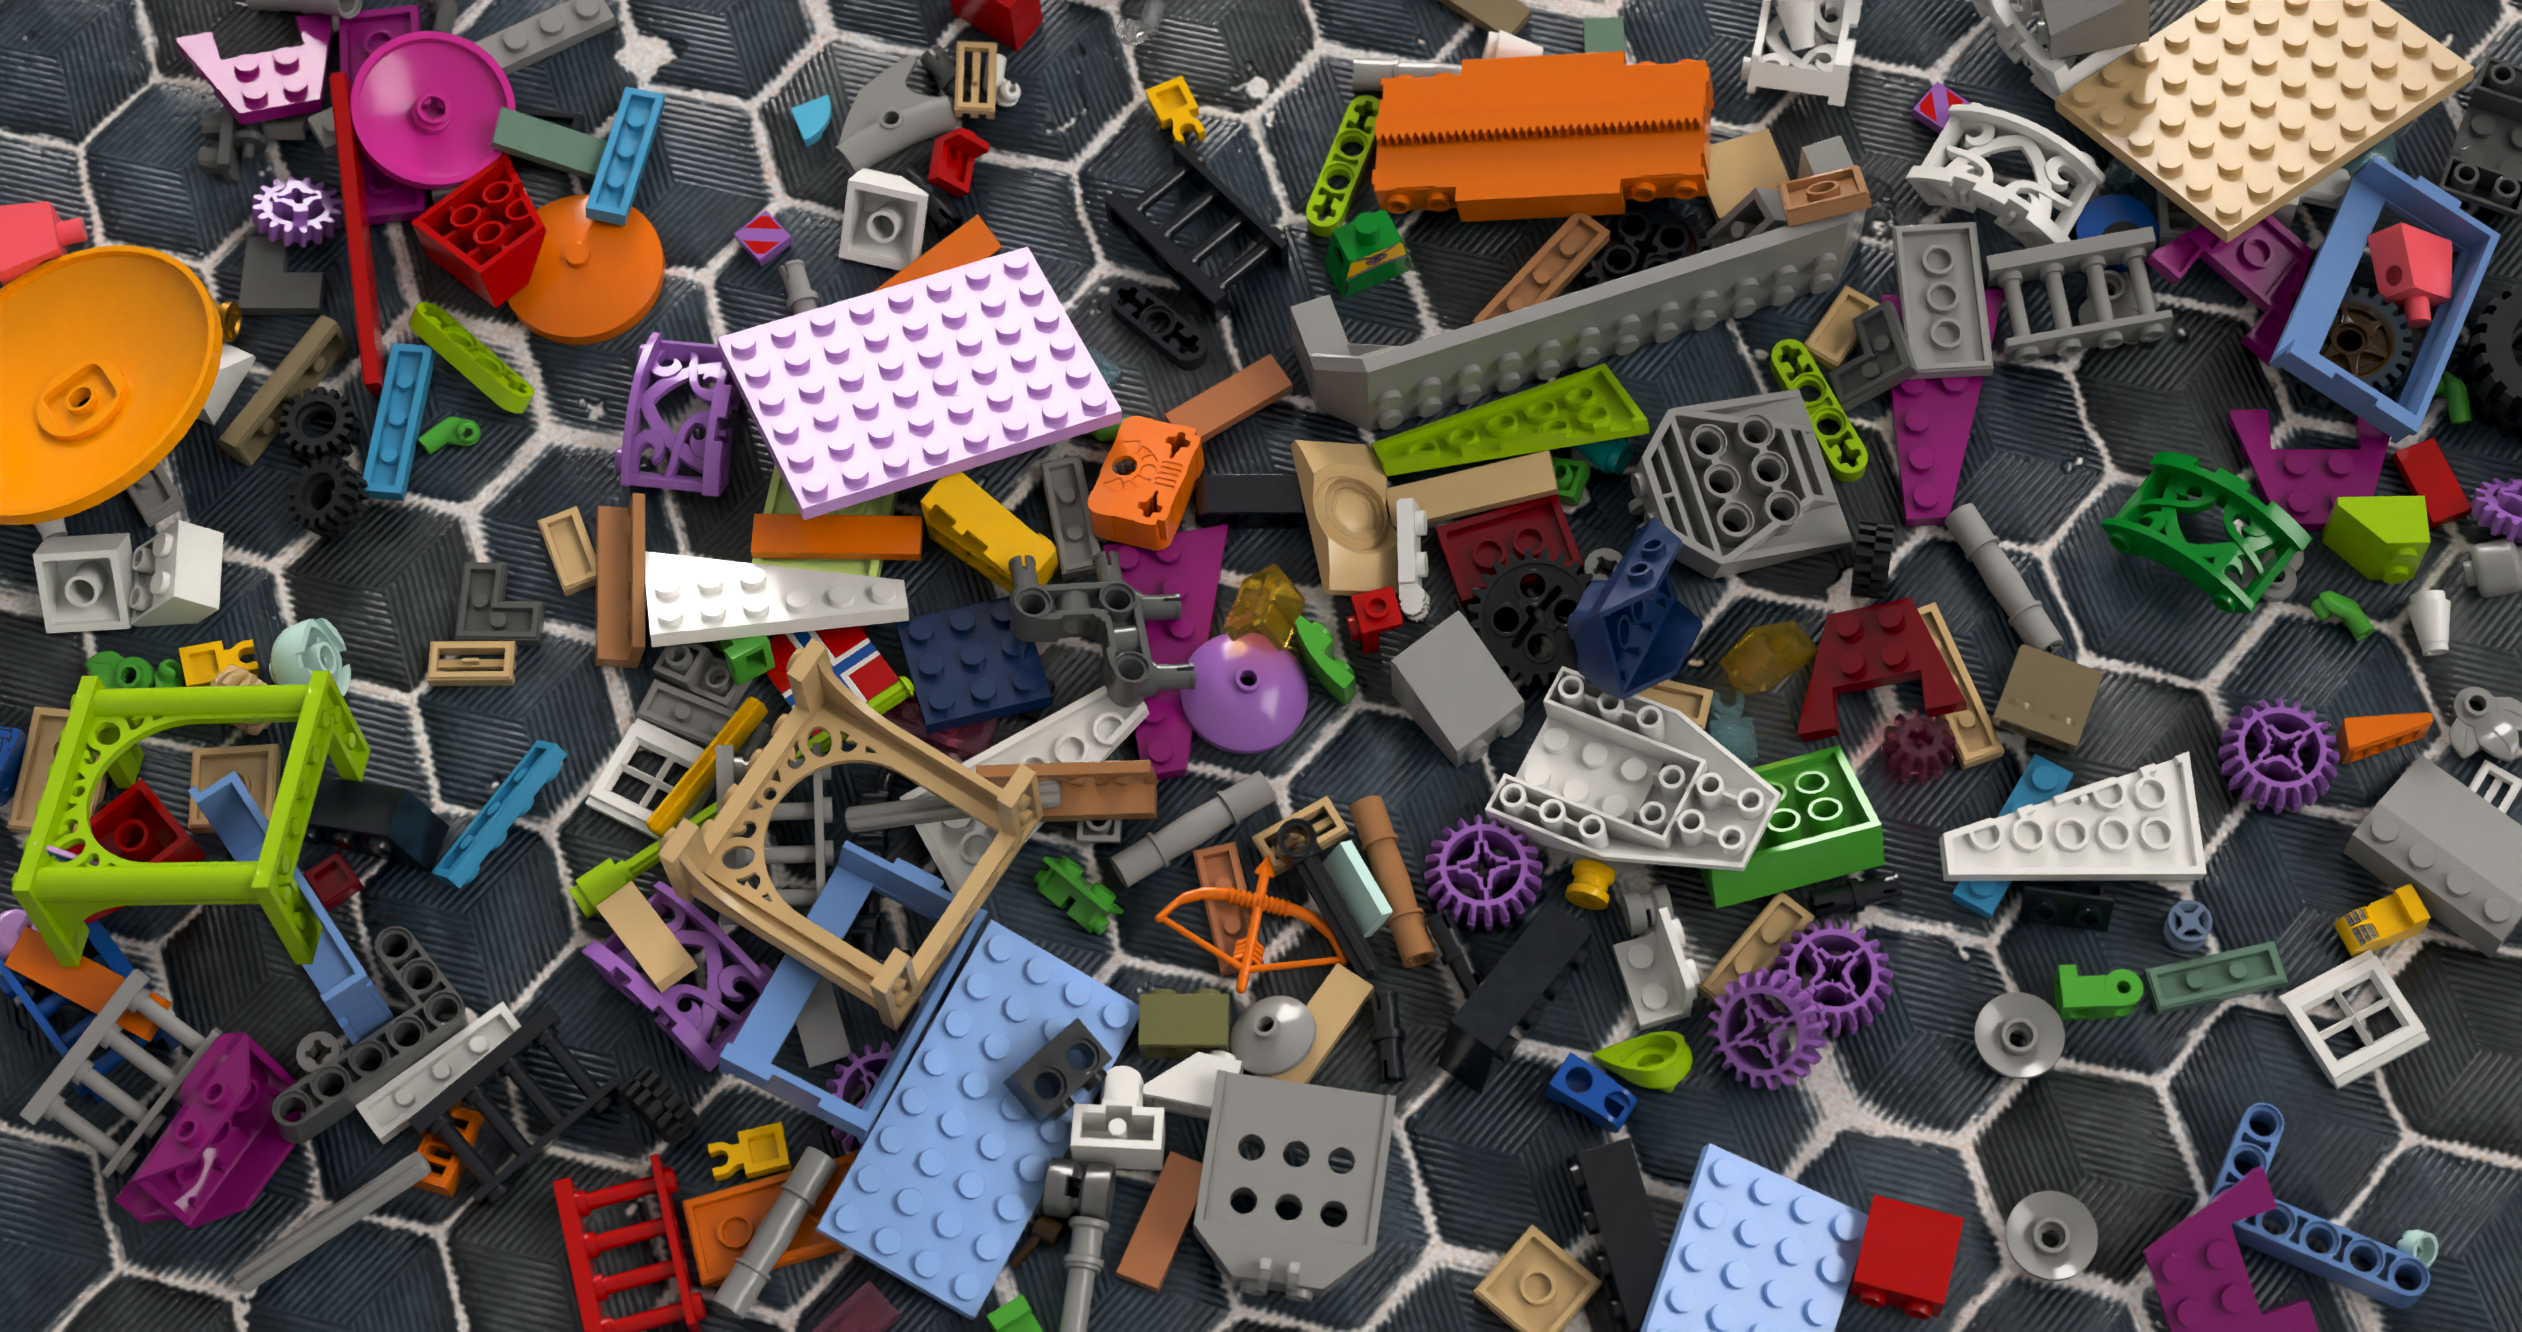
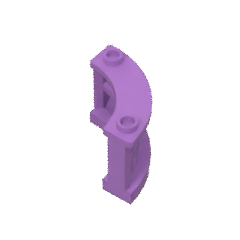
M657 332L651 334L646 344H640L637 354V368L627 406L622 448H618L615 454L616 473H621V486L630 487L632 485L702 492V495L719 497L729 484L730 456L734 430L726 428L728 415H731L732 410H738L742 396L718 350V345L662 340V333ZM662 364H667L671 366L662 367ZM703 378L705 385L710 382H716V384L711 389H703L700 387L699 379ZM690 382L695 396L701 402L711 406L710 411H703L690 416L681 425L676 436L661 418L655 404L668 392ZM646 420L650 429L643 431L644 422ZM697 428L706 430V436L702 440H696L691 433ZM690 435H691V438H690V446H689V445L686 444V443H687V441H688V439H689V437H690ZM651 448L655 451L651 459L653 466L659 465L664 460L667 450L671 453L665 474L640 471V459L645 449ZM682 462L693 470L702 473L703 477L677 475L680 463Z
M658 881L653 886L656 893L648 902L662 920L671 912L675 914L674 920L666 925L682 946L704 949L707 962L706 992L696 986L680 984L669 987L664 992L659 993L648 975L637 971L640 965L615 932L602 944L593 940L581 952L607 983L622 992L637 1006L641 1003L652 1013L654 1011L658 1012L659 1015L654 1019V1022L694 1064L710 1072L720 1063L719 1056L728 1042L733 1044L774 972L764 963L757 966L724 931L693 905L695 903L694 900L691 904L676 896L673 888ZM687 923H688V924H690L692 927H694L696 930H684V929L686 928V925H687ZM721 952H722L734 965H730V966H728V967H726V968L723 969V961H722ZM739 981H746L756 989L759 996L738 1015L722 1004V998L724 996L733 1002L744 1001L743 994L736 992L734 986ZM684 997L693 998L703 1003L700 1009L695 1002L691 1001L692 1008L688 1012L678 1010L677 1006L678 1002ZM719 1015L731 1022L709 1044L707 1043Z

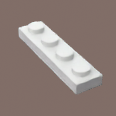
M502 1001L355 1107L384 1145L410 1126L408 1120L519 1029L521 1025Z

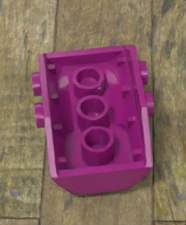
M238 1031L236 1034L225 1033L219 1036L183 1081L179 1093L181 1109L114 1201L142 1224L154 1220H176L190 1229L247 1210L295 1146V1144L287 1142L281 1137L272 1114V1105L276 1097L296 1084L297 1081L246 1033ZM301 1111L289 1114L285 1121L296 1122L301 1120Z

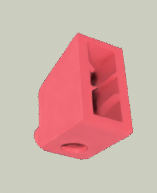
M47 201L0 206V282L2 285L5 286L20 275L41 264L67 255L66 246L88 241L83 219L79 217L61 222L53 205Z
M2402 222L2368 235V244L2379 294L2385 296L2384 302H2393L2396 306L2404 308V315L2408 320L2407 327L2422 328L2432 323L2430 308L2446 303L2452 297V241Z

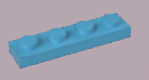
M625 87L585 207L586 218L626 226L665 106V94Z
M392 343L363 479L368 484L364 490L369 492V498L405 501L436 352L431 346Z
M537 740L433 869L431 874L442 884L459 889L463 885L470 883L478 875L481 868L480 863L488 853L497 849L505 841L507 830L516 818L526 814L534 803L533 797L540 788L557 776L561 768L560 763L568 754L556 743Z
M2034 754L1998 817L2013 813L2017 808L2029 804L2034 806L2049 801L2054 796L2065 793L2074 774ZM1959 881L1952 893L1951 900L1990 921L2013 881Z

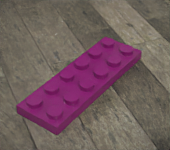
M418 4L359 11L351 19L339 17L340 72H345L352 84H354L357 73L365 60L381 45L398 36L422 31L421 11ZM361 150L369 225L414 220L428 210L427 190L402 184L385 175L369 161Z

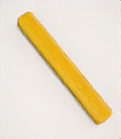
M752 696L744 701L646 821V825L653 834L662 838L671 827H675L716 777V745H733L736 753L764 719L768 710L761 701Z

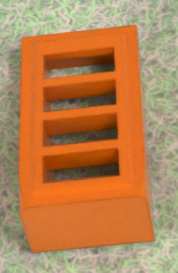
M2423 712L2345 718L2336 734L2341 765L2349 764L2424 738L2433 723L2432 713Z
M459 1107L451 1115L453 1118L469 1122L465 1130L457 1128V1130L473 1147L484 1118L477 1111ZM429 1132L423 1138L417 1152L423 1154L429 1164L445 1168L442 1175L430 1172L429 1175L412 1186L453 1198L465 1166L454 1153L450 1160L435 1156L436 1149L450 1153L453 1152L443 1140H440L438 1135L433 1137Z

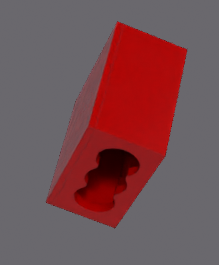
M951 0L955 16L1016 52L1019 51L1043 22L1040 0Z
M1874 1195L1869 1208L1849 1294L1858 1296L1859 1302L1871 1307L1883 1308L1885 1304L1903 1308V1312L1913 1318L1923 1320L1930 1319L1931 1316L1939 1318L1945 1304L1964 1218Z

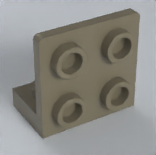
M2022 644L2018 650L1991 723L1999 728L2074 755L2103 674L2098 670Z

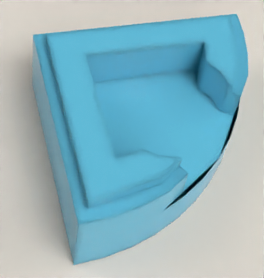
M829 95L791 108L792 116L806 147L813 145L821 139L822 133L832 118V106Z

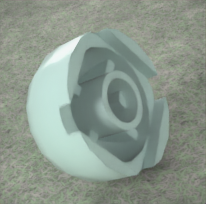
M313 618L301 621L284 629L274 642L269 664L270 676L277 685L309 684L312 671L329 670L342 696H345L350 686L351 678L350 664L342 667L340 652L347 650L345 643L337 629L327 619L319 618L314 620Z

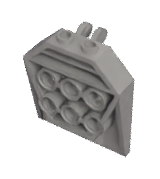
M1799 389L1668 409L1631 475V486L1636 498L1629 502L1628 507L1632 515L1644 514V522L1638 525L1636 530L1655 517L1682 541V547L1675 560L1710 579L1848 547L1853 542ZM1744 433L1753 434L1760 443L1748 441ZM1696 444L1706 445L1712 451V455L1699 451ZM1757 471L1768 473L1773 482L1762 480ZM1715 482L1720 484L1726 493L1714 491L1709 483ZM1775 509L1782 512L1786 517V521L1776 519L1770 510ZM1723 521L1733 522L1738 527L1739 532L1729 531L1725 528Z
M1217 1069L1193 1233L1231 1284L1239 1285L1241 1292L1250 1295L1264 1296L1267 1295V1290L1285 1292V1298L1288 1300L1312 1302V1297L1322 1298L1373 1260L1396 1096L1231 1073ZM1254 1142L1262 1147L1264 1153L1259 1159L1249 1161L1244 1159L1238 1150L1243 1144ZM1291 1149H1299L1306 1153L1308 1162L1301 1167H1292L1285 1162L1283 1156ZM1342 1155L1351 1160L1353 1168L1350 1172L1338 1174L1330 1169L1328 1161L1332 1157ZM1238 1195H1247L1254 1200L1256 1207L1247 1214H1241L1236 1212L1230 1203ZM1290 1201L1299 1207L1301 1214L1296 1219L1287 1221L1277 1215L1276 1207L1282 1202ZM1335 1208L1344 1214L1346 1221L1341 1226L1330 1227L1322 1221L1320 1215L1326 1209Z

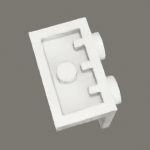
M1667 907L1658 909L1655 933L1614 944L1612 947V952L1639 1031L1690 1017L1693 1000L1697 999L1695 985L1700 984L1698 971L1692 958L1685 959L1681 945L1685 944L1682 925L1678 918L1671 919Z

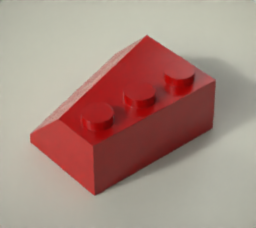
M507 153L498 157L411 222L427 257L495 308L511 299L513 295L528 285L547 232Z

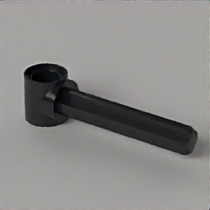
M1294 818L1287 820L1279 828L1274 848L1277 857L1285 863L1289 871L1297 870L1356 975L1363 979L1374 974L1380 969V963L1319 858L1323 850L1317 841L1314 827L1304 819ZM1290 833H1298L1306 839L1307 847L1302 851H1292L1286 847L1283 838Z

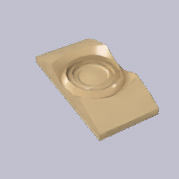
M1295 440L1291 444V449L1324 595L1352 596L1391 586L1394 589L1396 598H1398L1397 532L1390 523L1386 507L1387 477L1376 455L1368 444Z

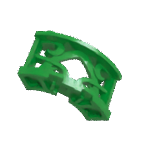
M2158 451L2149 462V465L2154 470L2114 518H2105L2100 524L2109 535V542L2122 553L2149 558L2183 575L2211 597L2212 603L2225 613H2252L2256 608L2255 603L2295 553L2303 551L2312 538L2273 500L2266 506L2247 491L2251 485L2236 475L2220 467L2215 473L2199 467L2200 462L2196 457L2181 453ZM2188 495L2198 497L2199 499L2188 501ZM2214 505L2224 509L2223 526L2230 542L2217 544L2187 543L2179 527L2177 513H2198ZM2237 519L2242 520L2248 525V527L2241 526V534L2245 538L2239 534L2233 524ZM2142 524H2151V525H2150L2149 527H2146V526H2143ZM2273 548L2275 552L2262 566L2257 555ZM2240 559H2245L2256 574L2243 591L2225 575L2227 572H2234L2242 582L2243 565Z

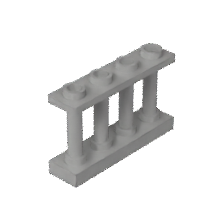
M2153 226L1986 256L1985 277L1988 288L1999 286L2004 289L2014 334L2013 338L2004 340V362L2015 361L2018 364H2027L2038 360L2040 356L2057 354L2061 357L2072 356L2079 353L2082 349L2097 346L2100 349H2112L2120 346L2125 341L2140 339L2144 342L2159 340L2165 334L2170 333L2173 323L2172 310L2156 312L2145 266L2146 258L2155 250L2156 239ZM2118 264L2128 266L2139 315L2114 319L2103 272L2107 266ZM2082 271V273L2087 274L2097 323L2073 327L2062 277L2064 274ZM2034 279L2045 281L2056 330L2031 334L2020 287L2023 281Z
M812 743L814 755L818 757L827 755L822 754L821 743ZM716 745L717 815L723 808L721 802L727 790L733 784L740 783L748 772L746 767L749 761H743V757H735L733 745ZM796 759L794 764L790 762L789 767L792 769L800 768L805 759ZM831 767L809 775L813 776L814 802L779 803L770 820L815 819V845L765 847L766 864L816 862V888L777 890L778 894L790 907L813 906L826 885L825 866H834L833 840H825L824 823H833L832 797H823V780H831ZM745 848L734 849L724 856L723 864L731 869H741L753 861L754 853ZM769 896L764 897V899L772 902ZM719 913L721 925H739Z
M137 968L132 970L19 1114L33 1125L37 1124L42 1117L49 1122L53 1118L110 1160L101 1172L106 1178H109L115 1170L122 1175L139 1155L133 1149L135 1144L143 1134L151 1139L167 1119L161 1111L171 1098L178 1103L180 1102L179 1093L183 1081L194 1069L211 1044L223 1033L215 1027L204 1038L149 997L151 992L144 988L151 978ZM127 1009L133 1014L136 1011L140 1012L194 1052L178 1074L121 1033L123 1028L116 1023ZM99 1045L105 1050L108 1047L112 1048L166 1088L150 1110L93 1069L95 1064L89 1058ZM71 1081L77 1086L80 1083L84 1084L138 1124L122 1146L64 1104L66 1099L61 1096V1093Z

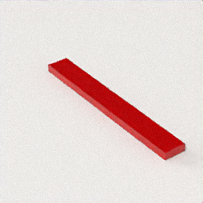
M345 72L330 74L329 83L363 384L373 396H378L382 392L386 371L361 150L356 140L350 110L353 84Z

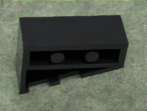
M321 776L303 841L313 845H319L321 842L431 873L449 825L406 788Z

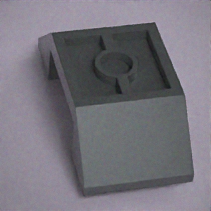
M2487 55L2438 187L2457 199L2517 219L2522 210V66Z

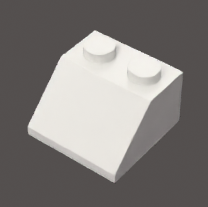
M129 533L47 537L33 553V560L46 634L130 629L132 627V608L129 607V596L134 585V570L131 566L133 553Z

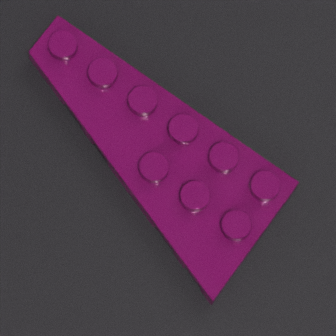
M2004 289L1984 290L1991 344L2004 296ZM1881 295L1879 304L1889 300L1895 306L1901 322L1899 296ZM1984 376L1907 379L1889 389L1905 527L1946 525L1944 521L1951 511Z
M1228 524L1176 533L1172 543L1167 548L1159 551L1123 543L1103 545L1107 562H1110L1109 551H1115L1119 554L1123 581L1134 590L1136 589L1137 592L1141 591L1142 595L1179 593L1180 595L1179 601H1181L1182 607L1180 620L1168 619L1144 622L1151 659L1156 664L1187 663L1192 654L1201 645L1210 640L1218 584L1223 567L1224 549L1229 532ZM1180 689L1158 691L1157 695L1143 700L1150 714L1135 728L1140 760H1151L1157 780L1185 776L1188 770L1194 730L1188 723L1182 710Z

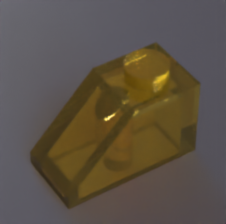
M1792 620L1750 628L1719 663L1728 673V679L1732 685L1738 690L1743 691L1746 695L1769 690L1816 658L1818 647L1796 621Z

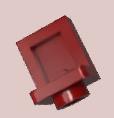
M957 128L936 138L927 181L937 184L944 191L957 198L969 194L975 158L988 153L990 144L977 137L973 131L963 128Z
M1388 586L1351 596L1352 615L1346 616V624L1351 641L1359 640L1363 654L1379 651V633L1403 626L1402 615L1393 587Z

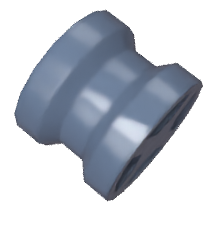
M2185 900L2174 905L2163 925L2162 934L2166 944L2174 951L2184 954L2194 953L2201 949L2212 929L2213 919L2211 913L2203 904L2197 901ZM2186 931H2193L2191 934H2184Z

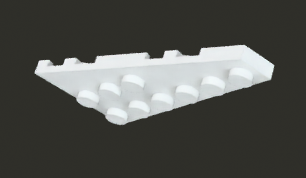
M645 551V585L652 647L909 621L904 580Z
M1103 686L961 764L976 773V765L1105 761L1150 713L1144 701L1138 706L1131 708L1116 705L1110 700L1106 686ZM919 786L899 798L900 800H908L935 795ZM974 818L914 825L951 893L954 895L958 893L998 834ZM1038 822V824L1036 825V827L1034 828V830L1032 831V833L1030 834V836L1028 837V839H1029L1045 822Z
M2189 751L2157 765L2152 763L2140 767L2138 771L2118 778L2113 776L2054 796L2049 801L2034 806L2029 804L2017 808L2015 812L1995 819L1990 817L1945 832L1939 839L1944 881L2202 880L2207 874Z

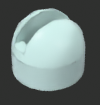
M2422 1230L2406 1231L2402 1235L2403 1239L2398 1240L2396 1244L2397 1250L2418 1258L2427 1268L2430 1267L2438 1253L2436 1237Z

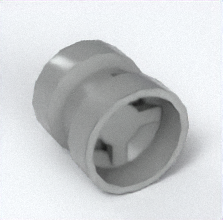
M1665 884L1651 887L1647 893L1639 894L1636 891L1621 893L1624 919L1630 936L1644 934L1647 928L1655 927L1658 909L1667 907L1671 919H1674L1671 898Z

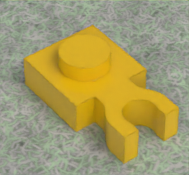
M1182 75L1145 90L1146 99L1162 130L1173 127L1174 143L1178 140L1185 147V140L1182 134L1187 131L1194 132L1199 142L1206 139V132L1202 123L1194 118L1199 115L1198 105Z
M253 639L241 641L233 648L227 650L223 649L222 640L179 648L186 687L211 686L210 683L229 665H236L245 668L253 675H259L257 661L250 663L240 661L243 655L255 654Z
M782 1122L737 1132L738 1144L732 1145L725 1142L708 1144V1150L712 1158L720 1155L728 1156V1161L724 1166L712 1168L716 1182L732 1177L741 1169H745L748 1179L792 1169Z

